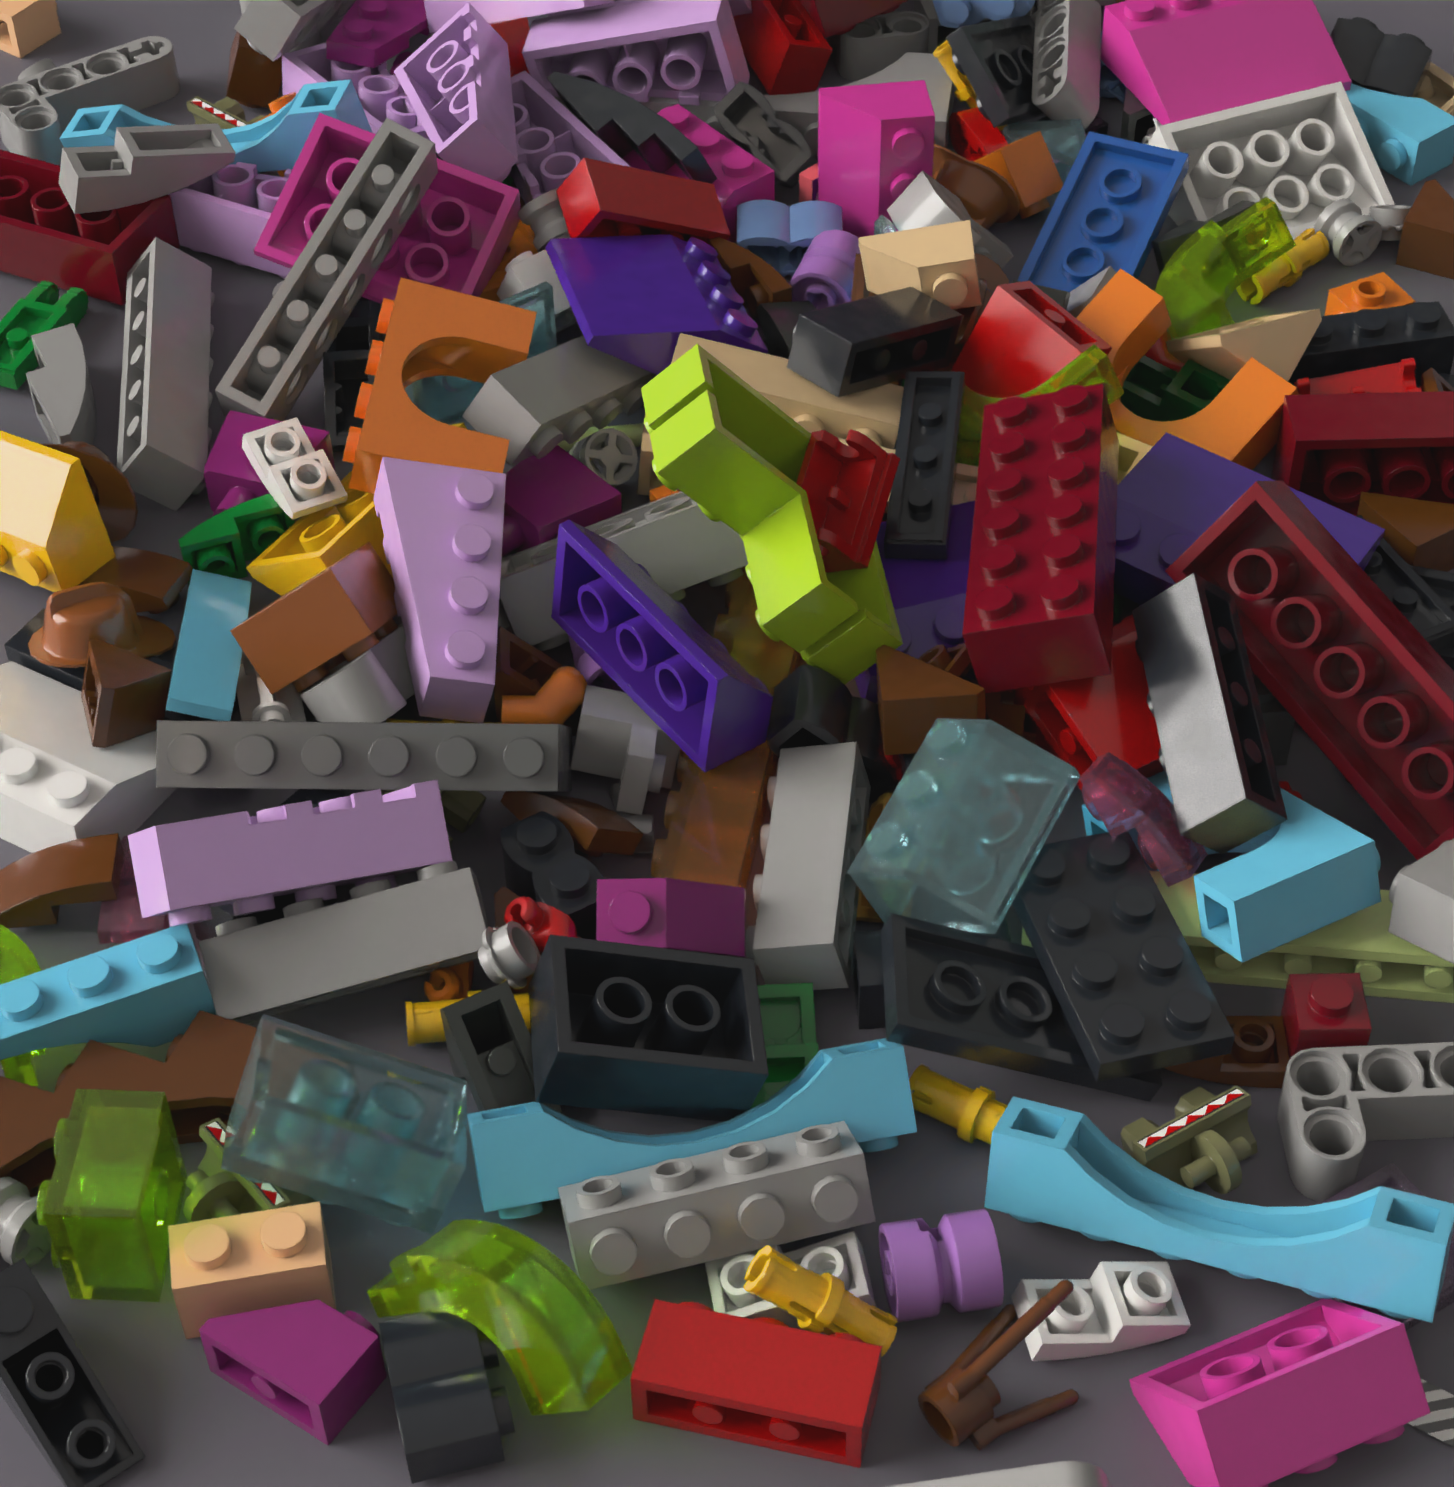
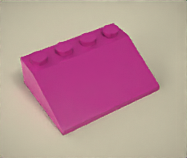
M1126 0L1107 5L1104 9L1100 59L1161 125L1340 81L1345 91L1351 88L1352 81L1313 0Z
M319 113L254 248V254L291 269L376 134ZM437 158L438 173L365 289L362 297L382 304L383 298L395 300L401 277L479 297L501 263L520 221L518 211L520 210L519 189Z

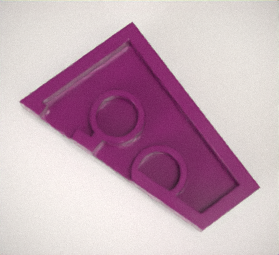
M356 0L326 40V59L376 68L409 48V38L418 33L426 36L431 35L432 33H429L424 0Z

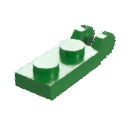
M41 281L24 299L20 298L0 321L1 387L18 390L27 380L26 373L38 367L31 335L72 323L76 327L81 322V318H84L89 302V296L84 289L70 287V290H67V293H64L59 299L58 285H55L53 282Z

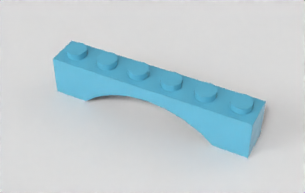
M352 80L304 84L296 96L275 114L253 124L222 129L235 151L234 162L229 165L236 164L237 162L257 164L258 173L293 169L319 113L373 133ZM124 104L81 108L77 110L59 139L64 148L114 146L116 127L174 124L146 116Z
M1351 83V88L1346 91V94L1378 167L1412 186L1452 164L1454 157V116L1423 98L1392 95L1366 89Z
M188 924L170 927L0 984V1060L44 1048L88 1043L90 1039L101 1043H126L156 1047L173 1041L179 1034H184L199 1010L216 1015L210 986Z
M886 1038L822 1049L797 1077L765 1102L728 1121L690 1132L644 1135L609 1131L571 1119L543 1103L536 1102L467 1114L484 1213L498 1210L499 1218L501 1219L523 1218L542 1212V1202L560 1199L558 1187L583 1182L597 1176H609L652 1166L669 1159L686 1158L716 1151L742 1142L758 1141L797 1132L814 1125L845 1121L863 1152H876L896 1147L899 1144L898 1135L917 1132L904 1046L886 1041Z
M1014 1096L992 1131L984 1208L1007 1213L1022 1222H1042L1077 1231L1092 1240L1116 1241L1151 1250L1158 1256L1166 1259H1186L1225 1269L1230 1274L1239 1278L1263 1279L1301 1289L1308 1295L1316 1298H1337L1376 1308L1390 1317L1400 1319L1415 1318L1430 1323L1433 1322L1444 1282L1454 1229L1453 1203L1383 1186L1348 1199L1311 1206L1263 1207L1222 1200L1183 1187L1143 1166L1110 1141L1084 1113Z

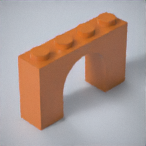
M1121 268L1076 317L1112 347L1091 385L1104 383L1116 432L1150 446H1154L1167 432L1251 470L1258 465L1277 443L1284 396L1298 395L1297 387L1252 357L1213 401L1201 411L1187 418L1167 422L1152 421L1135 415L1121 403V391L1127 375L1172 325L1164 297Z
M401 277L395 300L383 298L376 332L386 334L384 342L372 340L365 374L375 376L374 383L372 385L362 382L354 417L364 419L362 428L350 426L342 461L353 464L349 488L374 494L382 456L503 473L510 442L509 439L452 426L435 420L422 412L411 401L405 388L417 380L431 376H454L485 384L491 374L527 359L537 312Z

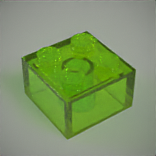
M76 1089L69 1118H61L56 1126L54 1136L56 1165L52 1180H44L41 1183L37 1197V1220L40 1226H47L52 1241V1264L54 1268L62 1270L71 1299L160 1302L170 1259L168 1226L178 1224L187 1186L186 1180L188 1178L165 1092Z

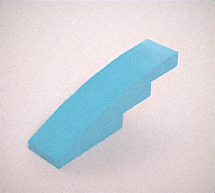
M196 569L192 570L166 710L216 721L231 720L243 650L230 630L248 619L252 582Z

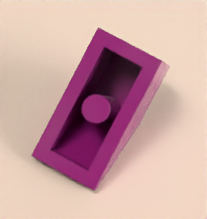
M672 878L597 879L596 940L746 958V890L742 887Z
M319 1299L209 1318L199 1329L211 1372L326 1445H329L387 1377L380 1346V1336L374 1326L356 1312L346 1311L342 1314Z

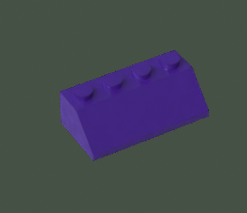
M571 520L560 523L551 618L704 773L765 743L773 696L769 693L764 683L760 679L752 677L728 653L721 641L712 638L689 615L683 604L673 600L651 578L648 571L642 565L635 563L617 544Z

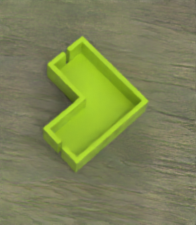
M698 344L641 388L646 413L644 425L650 434L654 455L652 467L656 476L668 489L672 491L679 489L697 502L699 508L710 520L714 522L721 520L739 534L744 542L748 561L745 567L746 574L753 585L758 608L755 611V617L762 631L771 640L776 642L783 641L800 653L808 665L832 674L844 685L876 663V649L884 644L896 649L903 644L877 542H875L868 568L825 572L807 493L796 484L811 433Z

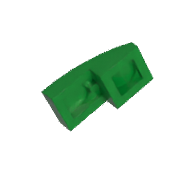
M813 982L757 985L769 1075L750 1109L768 1100L797 1077L819 1052L818 1042H816Z

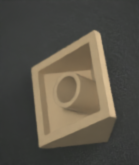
M1320 309L1264 315L1168 340L1166 345L1168 353L1184 364L1190 359L1230 380L1252 357L1286 381H1289L1322 318Z

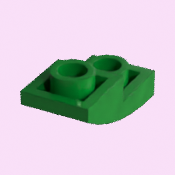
M270 493L251 499L209 518L178 540L182 560L190 563L192 568L237 579L248 577L245 561L257 558L276 539L285 533L295 523V520H292L282 510Z

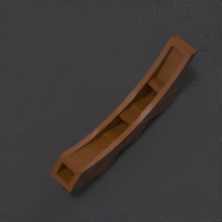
M199 1010L186 1032L177 1035L168 1048L165 1063L90 1039L76 1061L64 1067L57 1079L54 1093L0 1076V1178L10 1176L24 1184L28 1188L30 1197L33 1198L57 1183L110 1160L162 1146L205 1142L199 1136V1126L218 1117L232 1133L261 1122L275 1137L276 1143L328 1154L360 1100L352 1057Z

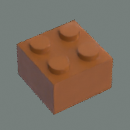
M368 542L276 599L234 627L230 632L272 695L291 683L297 692H300L329 674V670L343 661L347 660V662H350L377 645L380 639L398 628L393 619L397 615L394 599V580L371 543Z

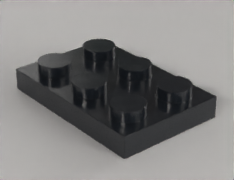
M1030 15L961 26L946 37L953 50L952 59L955 66L963 75L967 76L977 95L976 104L979 111L987 120L991 121L994 128L1046 116L1032 102L1035 23Z

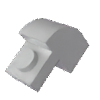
M923 170L887 209L898 231L970 220L975 253L987 256L997 263L1001 269L1013 257L1006 244L970 217L960 198Z
M586 685L570 769L620 779L616 811L642 815L647 791L659 793L661 787L671 789L680 747L625 692Z

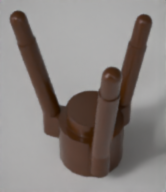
M1070 1280L1060 1281L1048 1294L1036 1302L1003 1333L1017 1316L1014 1305L1007 1304L984 1327L951 1366L924 1388L925 1390L919 1394L918 1403L925 1419L936 1434L952 1447H958L969 1438L974 1446L981 1451L1000 1435L1052 1415L1078 1402L1079 1394L1077 1391L1069 1389L993 1418V1408L1000 1404L1001 1397L995 1384L987 1375L1072 1293L1074 1286Z

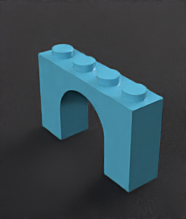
M1165 771L1082 805L1086 836L1127 828L1149 871H1162L1195 857L1217 853L1180 835L1171 815L1173 800L1168 776ZM1280 788L1288 820L1228 851L1246 854L1193 876L1202 937L1243 963L1381 902L1378 876L1381 860L1375 846V841Z

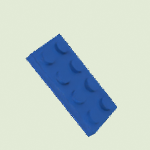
M1089 131L1017 281H1031L1035 285L1071 292L1109 266L1116 272L1121 268L1138 280L1152 250V241L1158 237L1188 172L1189 154Z

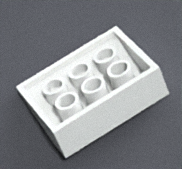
M1341 81L1160 125L1147 143V145L1189 154L1188 172L1168 213L1177 226L1189 220L1205 222L1241 201L1258 202L1268 250L1279 244H1288L1306 229L1314 228L1319 215L1334 201L1350 199L1361 208L1362 215H1369L1371 206L1395 205Z
M10 661L0 665V838L31 853L72 840L115 833L119 834L123 844L128 839V835L133 834L177 789L156 788L157 730L106 748L93 747L81 699L82 692Z

